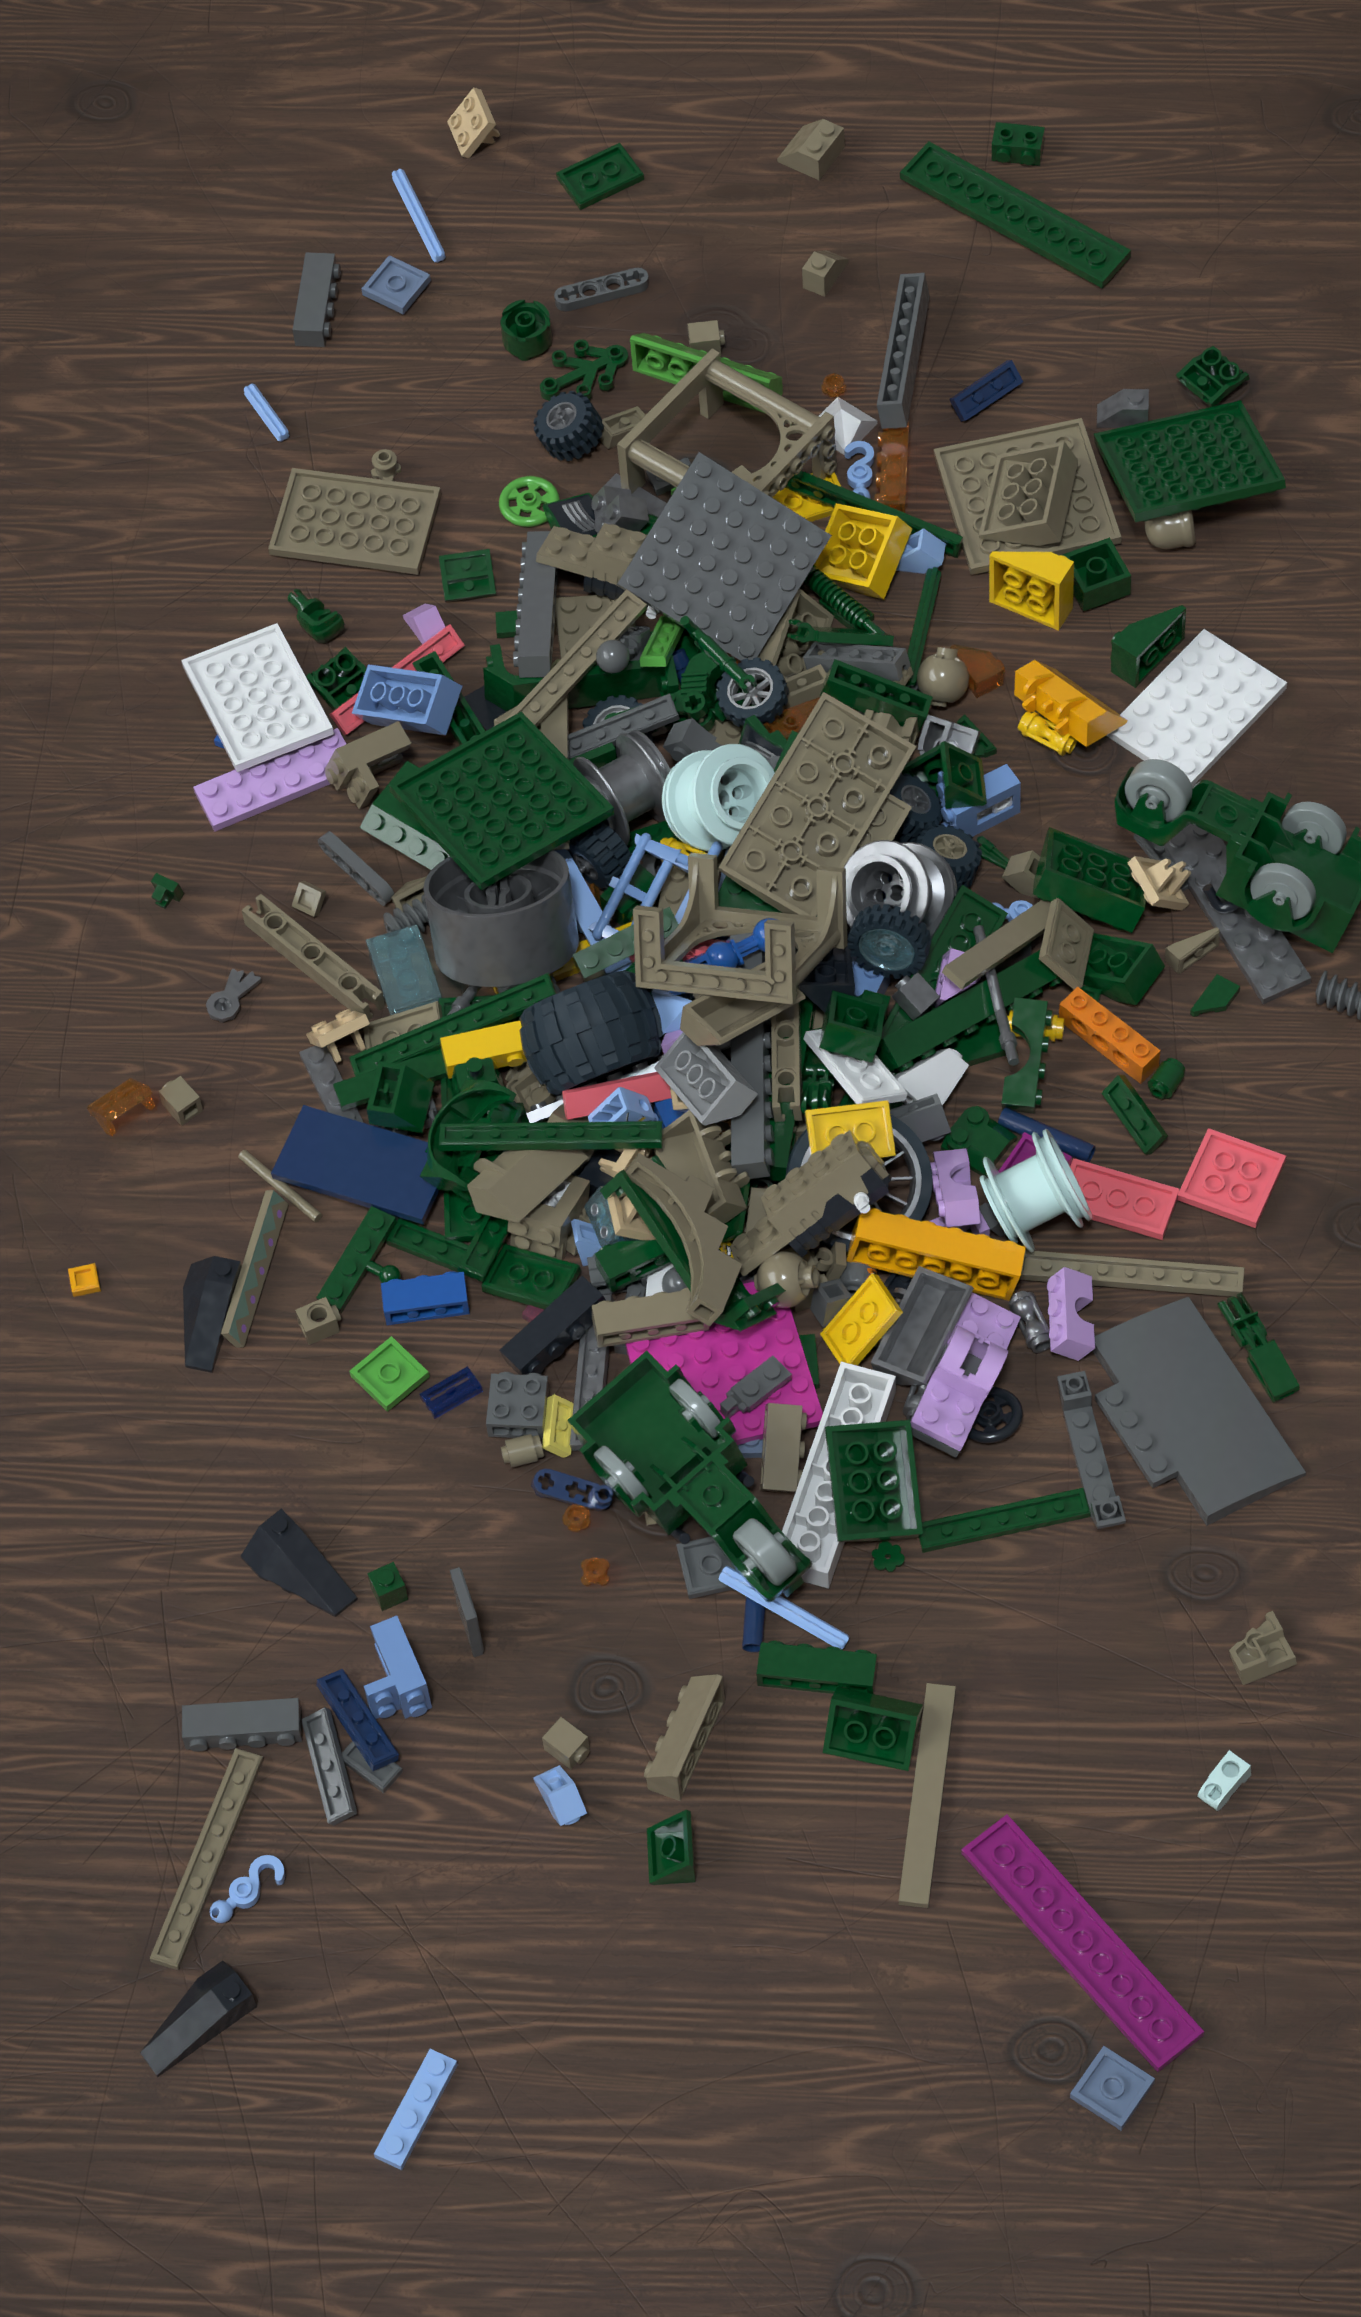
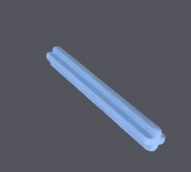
M403 169L394 170L392 172V179L432 260L436 263L445 259V252Z
M725 1566L720 1573L719 1580L722 1583L828 1644L841 1649L846 1646L849 1640L848 1634L780 1595L773 1602H766L735 1569L729 1566Z

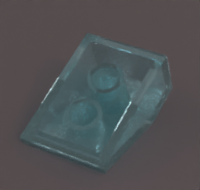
M417 925L366 939L370 962L390 1015L439 1001V998H442Z

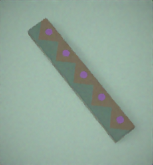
M274 1190L265 1191L221 1334L236 1348L245 1346L288 1207V1203Z

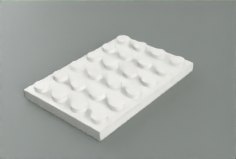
M277 623L181 660L183 668L236 772L334 735L331 723Z
M1203 629L1120 714L1128 720L1127 723L1106 736L1144 761L1159 759L1176 765L1187 775L1193 787L1287 689V682Z

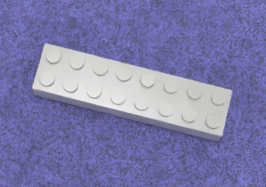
M845 1362L840 1363L782 1530L786 1537L812 1561L811 1568L801 1576L806 1583L829 1589L845 1543L837 1542L825 1427L886 1422L896 1394V1376Z

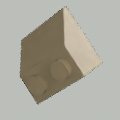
M825 119L802 126L777 158V162L820 180L845 148L844 128Z

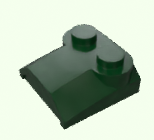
M972 1106L967 1108L950 1128L951 1132L947 1133L941 1145V1151L966 1148L970 1170L981 1176L985 1175L987 1178L988 1175L984 1167L983 1158L988 1157L995 1166L1013 1142L1018 1140V1137L989 1118V1114L984 1108Z

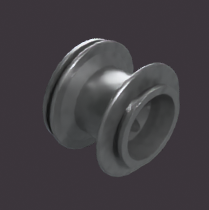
M638 730L618 735L616 739L617 759L599 769L584 757H577L573 762L576 769L614 807V815L602 822L612 828L626 845L630 841L629 821L646 812L659 822L666 821L662 808V792L666 777L671 769L655 744Z
M890 840L874 841L859 848L844 866L846 869L847 924L850 928L861 910L864 911L869 906L873 908L877 904L881 908H883L884 904H890L891 909L895 906L901 907L900 912L903 913L906 909L911 912L910 917L917 915L920 918L919 923L924 922L926 924V930L930 931L931 938L957 893L955 875L947 861L930 847L919 843H899ZM891 874L892 881L889 883L888 876ZM883 892L886 893L885 900H883ZM872 929L865 932L870 942H894L910 945L906 938L888 929Z

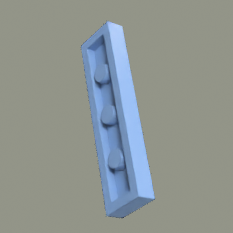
M429 2049L374 2153L376 2159L400 2170L404 2168L458 2066L456 2060Z

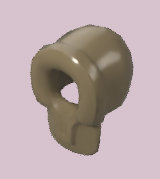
M1192 510L1145 521L1147 538L1150 543L1159 549L1171 550L1182 546L1191 547L1196 543Z

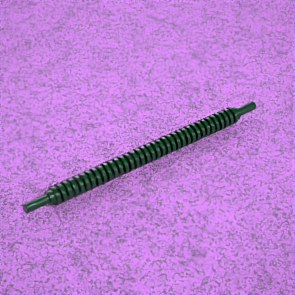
M813 565L803 581L805 585L826 601L854 627L866 629L869 632L886 634L872 622V617L868 610Z

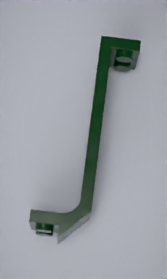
M500 644L490 645V656H486L487 667L483 668L484 696L486 700L508 712L518 706L544 677L519 678V676L509 673L504 667ZM673 655L666 667H640V660L629 661L627 667L619 673H607L599 665L593 666L568 693V709L594 706L597 702L601 700L603 702L610 696L617 698L619 695H625L629 699L633 697L638 700L662 697L679 691Z
M658 1155L651 1158L653 1162L666 1169ZM621 1170L600 1192L605 1199L615 1195L618 1198L627 1195L691 1291V1273L688 1256L682 1239L672 1221L652 1197L631 1181L625 1172L626 1170ZM737 1276L724 1310L714 1323L738 1331L753 1326L777 1314L773 1307L779 1304L777 1298L786 1290L776 1283L751 1295Z

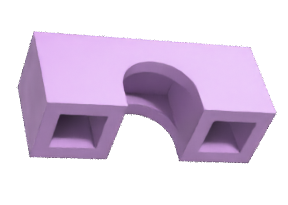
M1063 1267L1051 1276L1047 1283L1051 1352L1079 1361L1095 1349L1094 1324L1084 1321L1077 1314L1078 1311L1093 1301L1092 1276Z

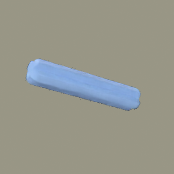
M255 384L245 386L244 395L277 441L282 442L284 439H288V429Z

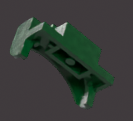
M465 1080L460 1093L450 1099L433 1120L425 1151L427 1153V1162L419 1177L437 1189L451 1190L473 1204L467 1185L480 1174V1172L474 1170V1163L480 1158L493 1162L504 1150L440 1151V1124L517 1123L524 1108L514 1101L517 1094L491 1081ZM489 1111L487 1118H481L485 1113Z

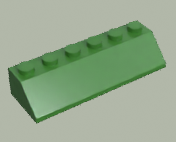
M646 333L635 334L630 338L633 371L672 384H677L707 354L706 351L696 350L681 343H674L659 336H652ZM721 358V362L779 395L783 394L782 377L772 372L755 369L750 365L731 361L728 358ZM723 389L725 401L765 413Z

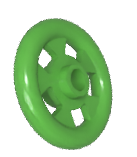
M525 476L513 480L502 490L499 498V508L505 519L512 524L522 527H534L548 521L545 512L539 510L542 503L547 504L560 500L559 493L548 480L536 476ZM528 487L529 490L521 493L518 492V489ZM541 488L546 494L541 496L537 490ZM516 499L517 506L510 507L509 500ZM521 511L531 513L530 517L520 516Z

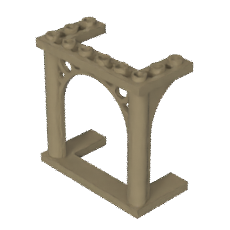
M711 349L617 444L621 488L629 489L631 493L638 487L641 488L646 483L645 470L675 487L679 485L689 466L649 443L698 393L700 415L707 419L724 404V389L762 410L776 423L781 437L777 453L760 470L740 477L771 498L779 490L781 491L786 487L788 481L802 470L804 464L810 458H812V472L814 476L824 480L835 471L837 462L834 416L828 412H825L821 417L815 415L722 363L720 352ZM788 423L790 427L786 428L784 425ZM790 434H803L797 441L787 439V436Z
M691 853L688 856L689 899L680 924L665 940L663 908L637 905L633 909L636 987L794 1004L796 1001V988L833 948L844 949L847 946L845 868L819 866L816 869V917L719 906L717 855ZM766 918L777 919H768L764 923L766 971L679 962L693 947L701 942L721 936L730 937V935L751 933L759 921Z

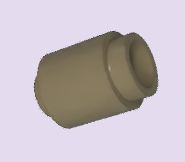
M528 1434L505 1440V1446L500 1447L504 1464L510 1463L511 1468L537 1462V1458L544 1457L539 1435L532 1436Z

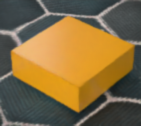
M95 1263L68 1269L73 1297L101 1291Z

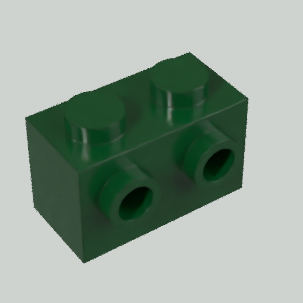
M996 122L992 139V161L1040 166L1045 142V127Z

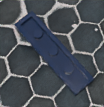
M340 1669L317 1679L316 1685L371 1770L375 1771L398 1761V1752L344 1670Z

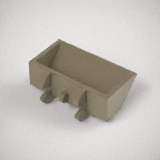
M765 962L751 970L766 971ZM796 988L795 1003L784 1004L694 993L693 996L696 1000L683 1006L680 1030L697 1046L722 1045L805 999V995Z
M688 1110L663 1129L662 1148L653 1149L668 1171L676 1174L683 1180H686L691 1174L714 1188L704 1212L722 1223H726L747 1208L740 1188L749 1182V1175L745 1171L735 1177L737 1170L732 1168L730 1164L731 1151H726L724 1146L731 1143V1130L729 1129L720 1135L722 1131L720 1126H716V1123L703 1125Z
M580 1149L505 1150L493 1162L480 1158L474 1163V1170L480 1172V1174L467 1185L477 1213L519 1223L589 1157Z

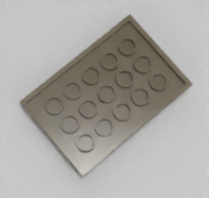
M292 468L269 544V555L419 575L441 496L440 487Z

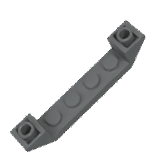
M1081 1371L1057 1376L1063 1417L1081 1484L1089 1505L1090 1517L1097 1529L1125 1524L1126 1519L1120 1497L1116 1496L1093 1414L1091 1406L1092 1395L1086 1373Z

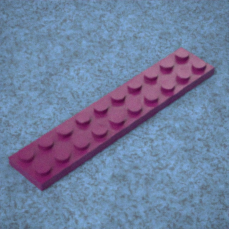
M1008 1814L961 1849V1854L1157 2072L1161 2071L1204 2036L1202 2028Z

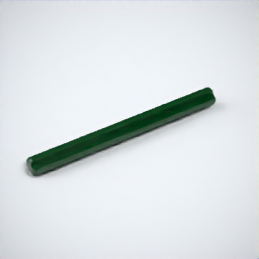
M933 567V569L928 568L926 571L907 651L913 675L906 683V687L914 686L917 681V672L921 664L942 575L937 567Z

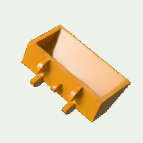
M1033 660L1015 671L1014 695L1023 701L1022 707L1028 712L1037 711L1056 725L1055 731L1058 734L1065 736L1069 733L1070 736L1086 747L1125 725L1128 721L1061 672L1039 661Z

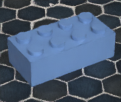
M368 665L352 714L372 725L389 726L399 721L403 729L446 735L462 686L441 674Z

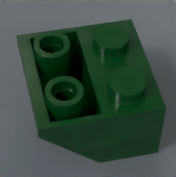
M378 1061L367 1105L369 1124L423 1133L435 1085L434 1082L406 1065Z

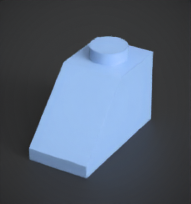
M925 529L910 535L896 571L925 574L928 568H938L944 561L946 544Z
M560 1765L533 1777L553 1818L560 1826L573 1824L580 1819V1816L587 1814L574 1781Z

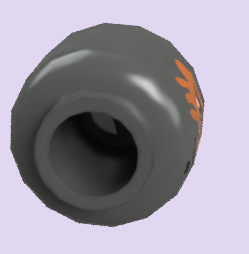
M847 1262V1266L839 1279L851 1296H853L872 1273L877 1275V1269L862 1263Z

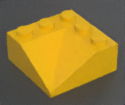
M836 503L825 532L832 536L814 565L840 587L863 595L884 599L912 528L898 516Z
M992 551L989 555V602L1059 631L1073 609L1074 561L1052 552Z

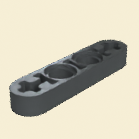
M632 268L560 287L554 294L555 306L560 311L566 312L641 293L649 286L648 273L643 268ZM612 283H617L620 285V287L616 290H611L607 288V286ZM588 289L596 291L592 296L583 294Z
M328 831L318 839V844L323 852L378 903L384 906L392 900L391 897L394 895V891L390 885L336 835Z

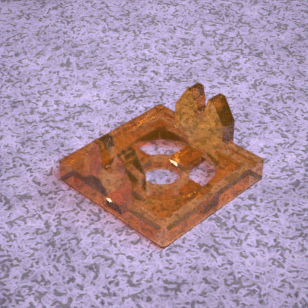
M129 1078L88 1105L87 1109L91 1116L97 1119L105 1133L112 1136L117 1133L111 1122L112 1120L140 1102L149 1110L156 1106L151 1097L153 1093L149 1086Z

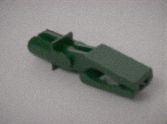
M810 1050L806 1063L807 1079L803 1081V1097L801 1102V1111L804 1114L808 1107H812V1109L831 1107V1096L835 1083V1077L814 1051Z
M1238 1293L1237 1298L1235 1296L1229 1297L1227 1303L1224 1300L1218 1302V1308L1231 1328V1336L1235 1337L1240 1347H1244L1248 1351L1247 1363L1272 1402L1275 1403L1298 1392L1300 1386L1274 1339L1267 1342V1331L1258 1317V1311L1254 1312L1243 1293Z

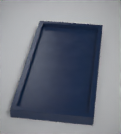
M303 1105L271 1172L273 1179L367 1208L373 1206L390 1215L423 1225L439 1192V1189L419 1177L427 1162V1153L425 1151L428 1142Z

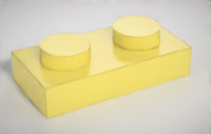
M554 1394L547 1397L542 1448L565 1458L571 1455V1426L567 1420L573 1416L574 1403Z

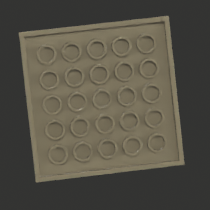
M1082 418L933 449L936 465L958 535L963 537L962 548L971 575L989 571V555L992 551L1052 552L1060 556L1109 537L1114 545L1121 543V534ZM1065 441L1078 459V465L1061 542L1035 546L981 539L979 532L997 455Z

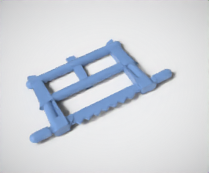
M636 833V847L620 879L613 876L609 883V886L614 888V891L598 922L592 923L588 930L593 931V938L605 939L619 932L608 926L624 894L642 902L641 906L652 907L673 866L688 873V856L680 853L682 849H674L653 841L649 833H644L642 836ZM715 841L708 854L717 855L718 858L723 847L722 843ZM645 852L663 860L647 893L629 884ZM689 890L675 915L678 924H680L687 907Z

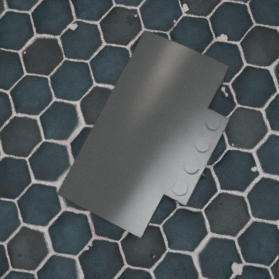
M1189 1297L1144 1313L1094 1336L1095 1349L1092 1352L1114 1384L1095 1394V1401L1151 1487L1155 1488L1175 1478L1206 1526L1306 1476L1305 1470Z

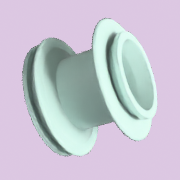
M727 744L714 750H701L689 754L671 769L663 786L662 808L670 829L683 843L696 849L709 851L715 841L722 843V850L731 847L775 774L774 769L758 751L741 744Z
M1048 1129L1042 1131L1044 1136L1042 1138L1036 1132L1032 1133L1036 1155L1001 1173L998 1172L988 1157H984L983 1163L989 1178H986L985 1175L979 1178L988 1202L1009 1240L1017 1243V1237H1019L1029 1252H1034V1244L1029 1230L1065 1212L1071 1216L1078 1227H1083V1217L1088 1221L1093 1219L1082 1189L1063 1152Z

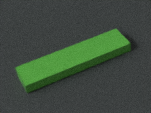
M660 616L640 656V667H666L685 628L666 616Z

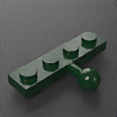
M373 1206L370 1207L316 1297L317 1300L326 1297L330 1306L336 1305L339 1313L342 1314L367 1271L379 1276L381 1283L392 1279H401V1272L396 1266H381L373 1262L397 1222L394 1216Z

